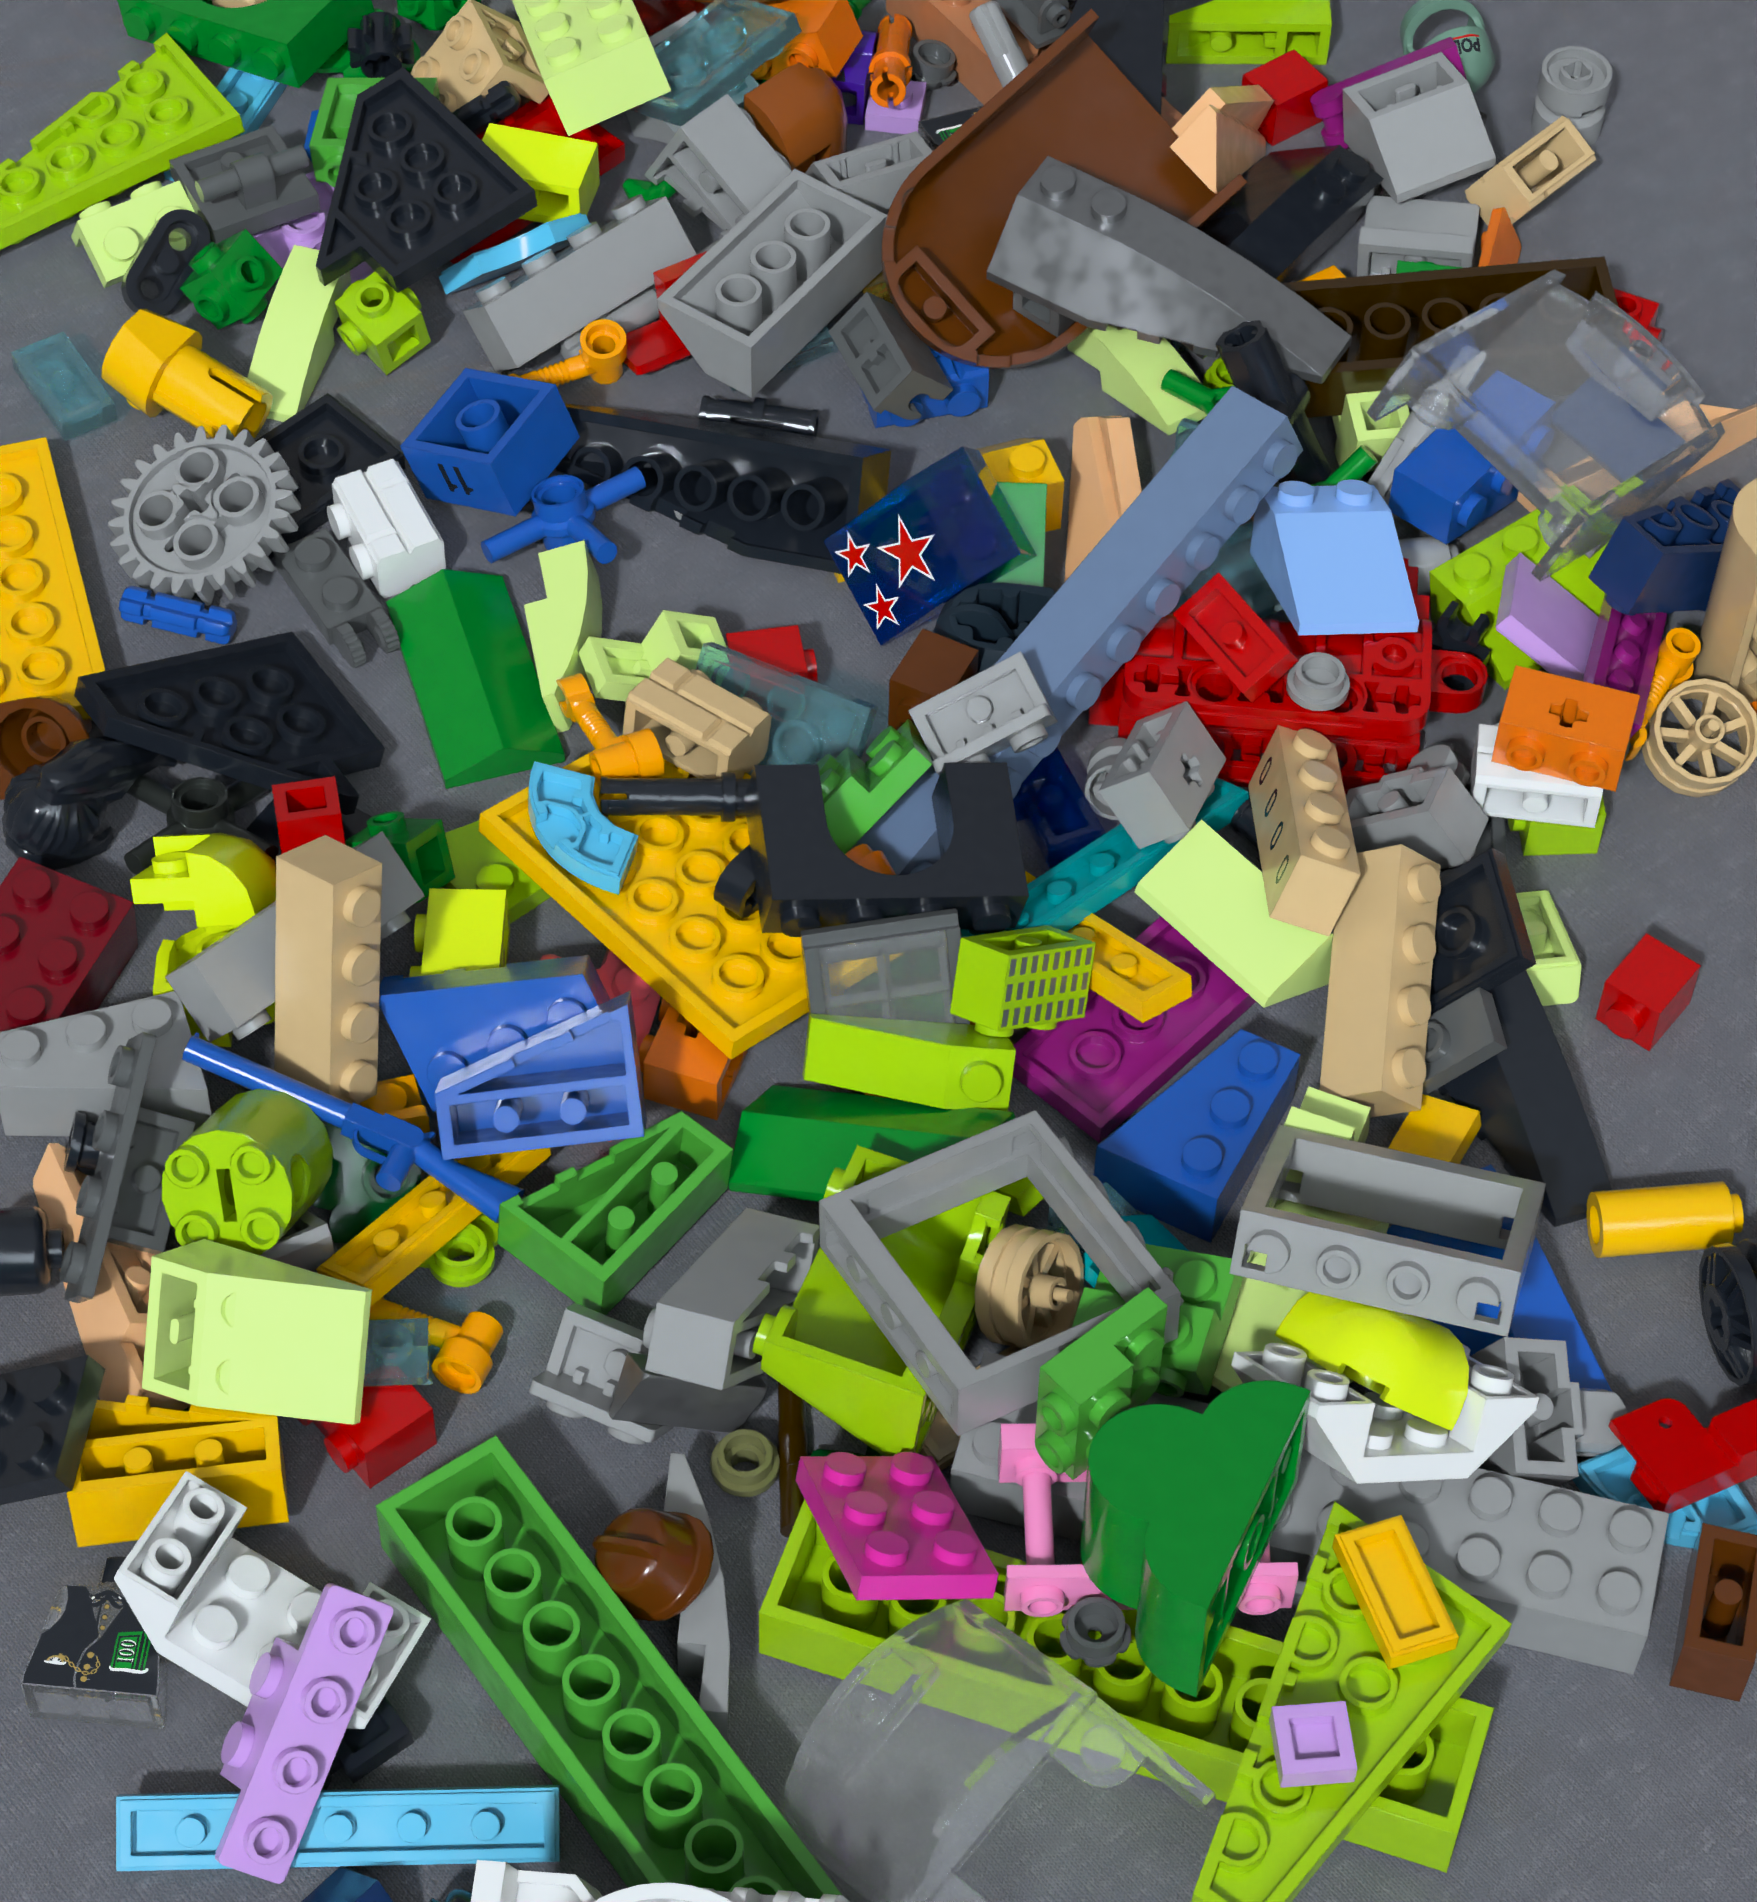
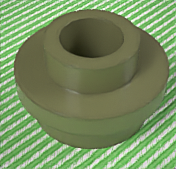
M739 1429L727 1434L715 1446L710 1460L711 1474L715 1483L726 1493L738 1497H752L767 1491L775 1483L779 1474L780 1459L776 1447L763 1434L751 1429ZM741 1462H750L757 1468L750 1471H739L734 1469V1466Z

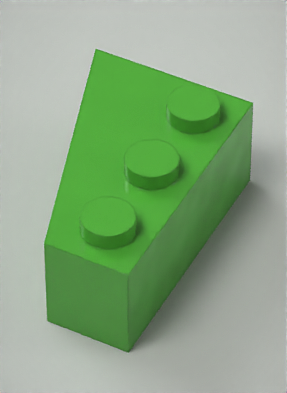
M680 1111L645 1129L644 1137L625 1139L610 1147L609 1155L577 1171L574 1167H571L555 1175L554 1183L521 1199L519 1195H516L500 1203L497 1244L575 1303L607 1315L728 1189L733 1148Z

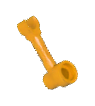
M595 320L585 326L581 332L579 355L565 359L564 362L559 361V363H554V365L545 366L543 369H538V371L534 370L520 376L517 374H510L508 376L552 383L559 387V385H564L570 381L590 375L599 384H612L619 380L623 374V362L627 356L626 333L618 323L612 320Z
M1686 628L1671 629L1659 646L1642 726L1629 739L1631 749L1627 753L1625 761L1635 758L1647 739L1645 727L1666 693L1681 683L1688 681L1693 674V661L1701 650V643L1699 638Z
M581 673L556 680L566 701L559 702L564 716L570 718L572 722L578 723L595 748V751L589 753V762L599 787L601 776L613 778H658L664 775L663 756L658 741L651 729L646 728L623 735V737H617L596 707L593 694Z
M384 1296L370 1307L369 1327L378 1325L392 1331L396 1330L397 1333L402 1332L403 1335H408L411 1338L414 1337L417 1340L420 1339L422 1342L426 1341V1343L440 1348L431 1367L433 1374L443 1385L463 1394H473L480 1390L493 1366L491 1355L503 1335V1328L495 1318L486 1313L474 1311L470 1312L463 1324L459 1326L439 1318H434L431 1315L428 1316L425 1313L422 1314L419 1311L416 1312L414 1309L410 1310L408 1307H403L400 1304L386 1300Z

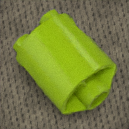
M259 1088L236 1094L217 1109L169 1155L162 1174V1202L170 1224L175 1228L177 1242L181 1246L207 1239L261 1255L266 1250L272 1248L319 1198L332 1174L333 1147L325 1125L307 1104L282 1091Z

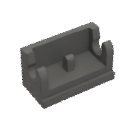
M866 292L828 331L872 409L880 414L886 410L906 420L921 418L919 410L913 403H909L912 398L919 394H927L931 399L944 400L953 391L951 384L928 345L910 330L902 320L894 304Z

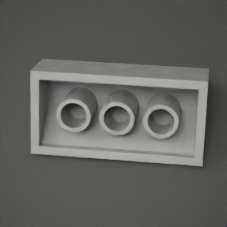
M794 169L657 298V308L705 374L753 398L882 271L881 242L887 214Z

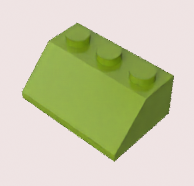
M1574 487L1429 571L1431 620L1437 625L1439 618L1452 601L1459 603L1457 616L1467 626H1473L1481 613L1487 615L1490 626L1479 642V645L1491 649L1487 667L1488 675L1504 690L1508 689L1515 665L1539 670L1542 667L1495 628L1506 565L1521 552L1599 617L1605 593L1588 576L1615 532L1612 522Z

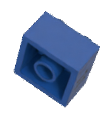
M465 368L400 447L427 499L516 517L531 499L533 488L541 481L547 479L580 436L556 384Z

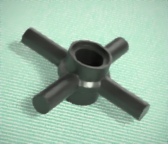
M144 774L136 779L126 793L166 814L167 827L127 852L124 856L127 867L132 873L137 875L152 865L151 859L155 857L153 837L224 833L250 839L276 862V856H278V848L235 824V812L268 791V789L241 780H237L226 788L217 780L203 777L184 780L173 789H170Z

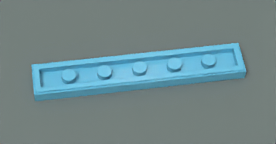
M560 1785L321 1790L290 1868L476 1864L477 1860L507 1863L559 1862ZM240 1792L119 1794L116 1796V1871L232 1869L220 1864L215 1859V1853Z

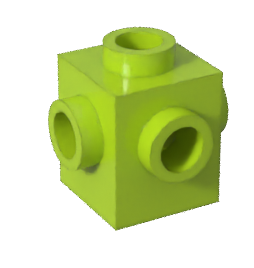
M373 272L365 279L352 283L344 291L343 295L334 302L342 322L337 331L343 342L356 356L365 352L386 376L431 342L422 312L420 311L422 306L410 287L397 293L376 272Z

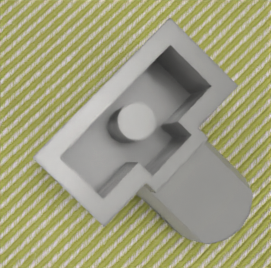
M1434 745L1426 748L1411 759L1407 770L1383 775L1378 783L1349 789L1346 801L1357 853L1403 844L1441 865L1440 870L1457 868L1471 860L1489 818L1465 788L1470 773L1463 764L1459 763L1456 754L1449 746Z
M1503 1337L1470 1356L1482 1364L1493 1365L1510 1371L1514 1374V1383L1539 1397L1537 1410L1479 1467L1480 1469L1558 1487L1578 1477L1577 1456L1596 1457L1621 1444L1608 1425L1612 1419L1627 1413L1626 1406L1615 1392L1605 1389L1580 1388L1579 1382H1570L1566 1341Z

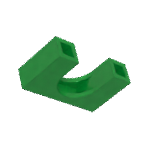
M117 0L123 24L130 37L153 44L165 33H168L188 55L296 88H300L347 41L348 28L359 29L363 16L375 12L372 0H267L259 4L238 8L214 6L212 0Z

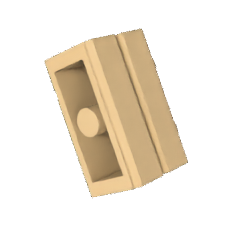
M1562 115L1465 190L1466 198L1470 204H1477L1479 206V215L1487 226L1489 225L1492 210L1505 207L1511 224H1514L1596 160L1595 152L1569 118L1567 119Z
M666 658L651 672L649 679L644 678L629 692L625 705L622 735L649 728L658 741L663 759L691 775L704 779H721V772H735L736 779H743L745 772L749 773L754 768V765H758L765 757L768 749L772 716L765 712L756 701L747 697L740 698L714 684L702 671L696 669L689 670L675 661Z

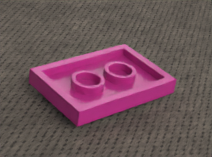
M835 1452L828 1456H800L795 1481L856 1601L992 1599L994 1597L999 1574L933 1456H923L914 1452H900L894 1456H856L846 1452Z

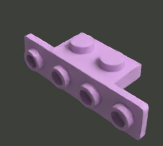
M328 1583L322 1591L301 1645L276 1637L270 1653H264L257 1661L249 1685L252 1697L242 1721L234 1723L228 1731L221 1751V1761L224 1765L220 1775L241 1789L215 1853V1859L223 1866L276 1884L284 1882L392 1618L393 1608L390 1605L339 1585Z

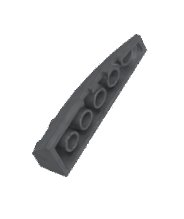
M1050 156L1046 157L1017 194L987 269L988 280L1086 327L1106 331L1108 325L1137 331V339L1160 344L1161 339L1166 338L1194 345L1193 353L1217 358L1219 354L1215 344L1223 332L1237 327L1242 322L1260 320L1262 326L1267 328L1285 370L1296 374L1303 380L1319 384L1325 381L1351 345V335L1298 294L1246 258L1201 230L1155 205Z

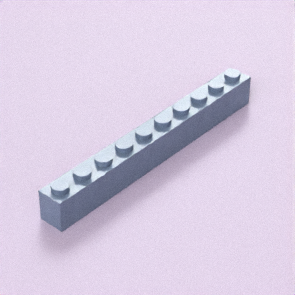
M1231 386L995 663L997 664L1021 651L1058 721L1045 728L1049 736L1039 744L1019 753H1014L1010 746L989 757L991 763L1007 762L1013 799L1019 792L1022 782L1043 758L1049 756L1056 749L1061 736L1082 711L1087 710L1096 702L1101 689L1122 664L1127 663L1134 657L1140 647V643L1159 620L1173 611L1181 594L1197 575L1211 566L1219 553V549L1241 524L1246 523L1253 516L1258 503L1274 484L1292 470L1303 448L1288 416ZM933 765L925 771L851 849L861 844H868L873 851H883L896 875H907L922 871L935 864L941 858L932 803V794L939 775L936 773Z

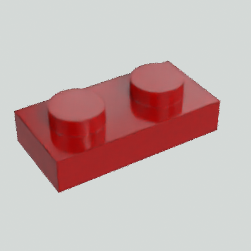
M1219 572L1173 613L1175 618L1251 703L1299 661Z

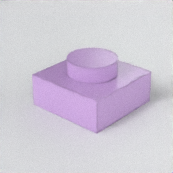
M910 81L906 86V95L899 105L894 106L893 97L889 98V108L878 105L873 101L869 92L865 113V130L908 134L915 131L920 133L927 82Z
M1346 1701L1272 1706L1269 1723L1280 1788L1355 1781L1357 1763Z

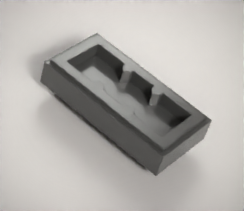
M1478 987L1430 1016L1425 1055L1426 1078L1423 1083L1422 1094L1427 1095L1507 1049L1494 999L1488 991Z

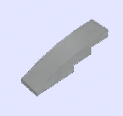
M671 1453L664 1511L686 1513L703 1521L711 1533L714 1549L711 1572L701 1593L684 1611L680 1612L677 1639L678 1676L702 1678L699 1706L728 1743L731 1676L730 1638L724 1578L709 1515L685 1454Z

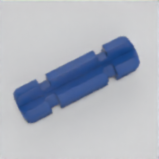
M137 586L126 587L120 599L119 611L121 612V618L125 621L145 625L149 620L152 621L151 627L194 638H199L202 633L205 634L206 641L222 645L229 644L236 632V615L231 609L211 605L209 610L204 609L205 603L158 592L153 597L151 596L152 590Z

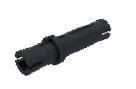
M721 772V779L613 778L601 776L600 794H626L627 799L600 800V812L606 817L720 815L721 822H735V816H746L744 797L750 779H736L735 772Z

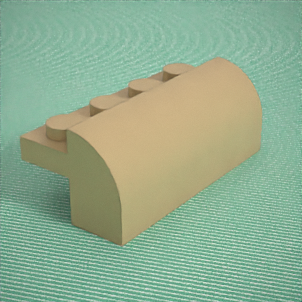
M1757 478L1745 485L1734 501L1699 635L1701 650L1693 661L1694 670L1691 676V680L1706 678L1726 683L1744 695L1749 703L1757 700ZM1715 707L1713 715L1720 718L1722 722L1730 720L1724 712Z

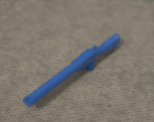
M197 1032L190 1038L182 1056L183 1061L251 1090L260 1088L286 1092L307 1104L320 1120L341 1128L340 1134L352 1139L353 1147L357 1153L382 1165L376 1176V1182L385 1190L392 1192L400 1190L412 1165L415 1164L495 1223H499L500 1203L516 1195L522 1198L525 1189L460 1164L454 1159L443 1160L441 1149L431 1143L436 1135L434 1132L423 1133L419 1127L385 1113V1115H382L354 1102L352 1104L200 1039ZM360 1143L387 1154V1157L366 1149Z

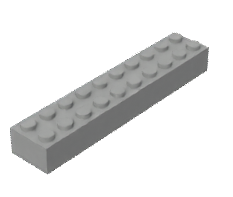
M984 1351L980 1368L1006 1356ZM1155 1392L1142 1404L1180 1406L1201 1414L1204 1413L1209 1405L1181 1397H1168ZM1037 1401L961 1434L951 1468L950 1488L964 1513L1024 1527L1023 1487L1017 1483H999L998 1479L1001 1424L1036 1423ZM1302 1449L1298 1481L1269 1541L1271 1563H1298L1299 1576L1295 1593H1303L1308 1573L1318 1552L1334 1501L1368 1525L1402 1515L1426 1565L1512 1623L1509 1636L1504 1644L1634 1674L1648 1637L1669 1513L1480 1468L1465 1479L1357 1484L1308 1451ZM1055 1482L1051 1485L1053 1535L1081 1541L1086 1482Z

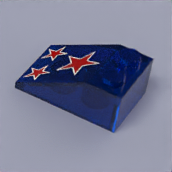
M963 446L910 477L824 540L827 549L881 646H885L939 614L944 604L964 589L981 583H992L1037 556L980 451Z

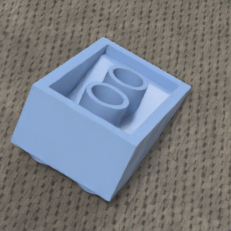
M1353 479L1338 482L1337 485L1311 486L1301 481H1285L1280 483L1278 487H1272L1258 503L1255 511L1250 554L1299 636L1418 631L1419 619L1392 512L1374 485Z

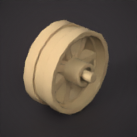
M1706 678L1685 681L1667 692L1648 722L1646 727L1647 739L1642 746L1645 764L1657 781L1673 792L1695 798L1716 795L1736 782L1749 769L1757 757V713L1744 695L1726 683ZM1692 698L1703 701L1700 717L1697 720L1682 700ZM1667 707H1669L1684 729L1660 727L1662 714ZM1715 707L1724 712L1730 721L1723 723L1720 718L1713 715ZM1737 731L1741 746L1740 752L1721 742L1720 740L1723 736ZM1663 741L1677 743L1679 755L1674 761L1664 748ZM1711 753L1735 766V769L1725 776L1716 777ZM1686 761H1698L1701 776L1691 774L1681 766Z
M1013 1224L1002 1229L990 1242L980 1263L975 1285L976 1317L981 1332L990 1342L1024 1349L1072 1328L1084 1290V1264L1080 1249L1070 1235Z

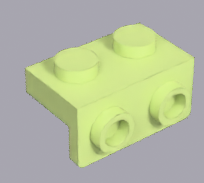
M180 180L166 186H162L160 181L145 184L130 194L131 199L113 207L109 201L100 202L79 214L80 220L76 222L71 238L76 247L84 246L104 288L122 282L127 269L159 218L170 211L178 209L189 210L195 213ZM171 232L169 235L171 247L177 251H184L186 248L185 237L179 232Z

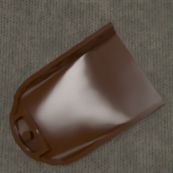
M1092 8L908 175L894 197L886 216L881 242V263L890 298L902 320L921 341L936 352L959 363L987 369H1011L1031 365L1063 350L1089 328L1075 321L1064 333L1056 337L1013 309V291L987 279V269L1017 194L1047 156L1143 199L1197 229L1204 226L1226 206L1247 183L1239 173L1219 193L1215 194L1170 148L1178 138V135L1090 38L1089 34L1099 18Z

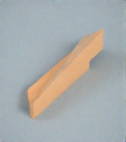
M1121 415L1081 417L1073 426L1064 582L1142 492L1130 417H1122Z

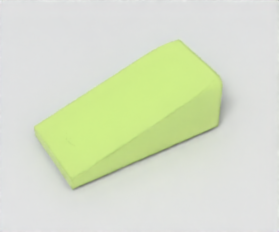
M1549 891L1516 893L1536 964L1526 971L1542 1006L1575 1002L1579 997L1582 965Z

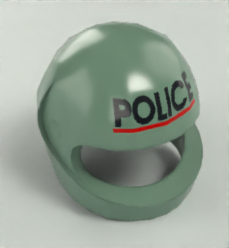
M1419 0L1406 12L1401 22L1399 32L1403 55L1415 51L1413 48V36L1419 25L1430 15L1447 9L1465 12L1469 15L1467 26L1447 30L1431 39L1423 48L1451 37L1457 46L1473 94L1476 93L1489 80L1496 60L1479 11L1468 0Z

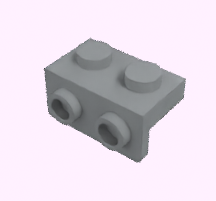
M1021 651L908 710L933 759L932 765L939 776L944 763H991L989 757L1010 746L1014 753L1025 751L1045 740L1049 736L1045 728L1058 722Z
M577 1303L565 1308L546 1371L533 1378L529 1393L547 1400L546 1406L551 1411L568 1418H590L608 1426V1433L616 1439L631 1444L653 1443L674 1428V1426L612 1420L609 1416L627 1352L648 1355L649 1349L645 1348L643 1344L644 1331Z

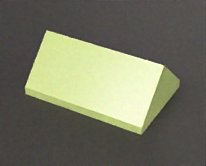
M1202 819L1138 882L1134 893L1263 1008L1329 984L1334 935L1332 933L1330 936L1322 935L1270 918L1262 872Z

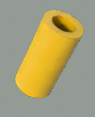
M1723 1181L1590 1192L1587 1200L1588 1236L1591 1249L1596 1258L1708 1249L1713 1245L1732 1244L1734 1233H1741L1743 1230L1744 1215L1741 1199L1737 1193L1730 1194L1726 1183Z

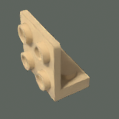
M467 0L460 11L447 22L444 31L426 54L416 61L410 73L414 78H437L440 93L439 101L451 112H454L479 95L486 97L489 94L488 89L501 81L510 82L518 94L539 104L549 94L520 23L475 0Z

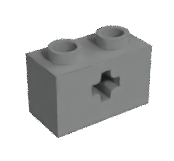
M1185 701L1136 721L1099 792L1139 849L1163 840L1167 844L1181 840L1196 825L1195 819L1206 798L1214 791V782L1226 758L1189 703Z

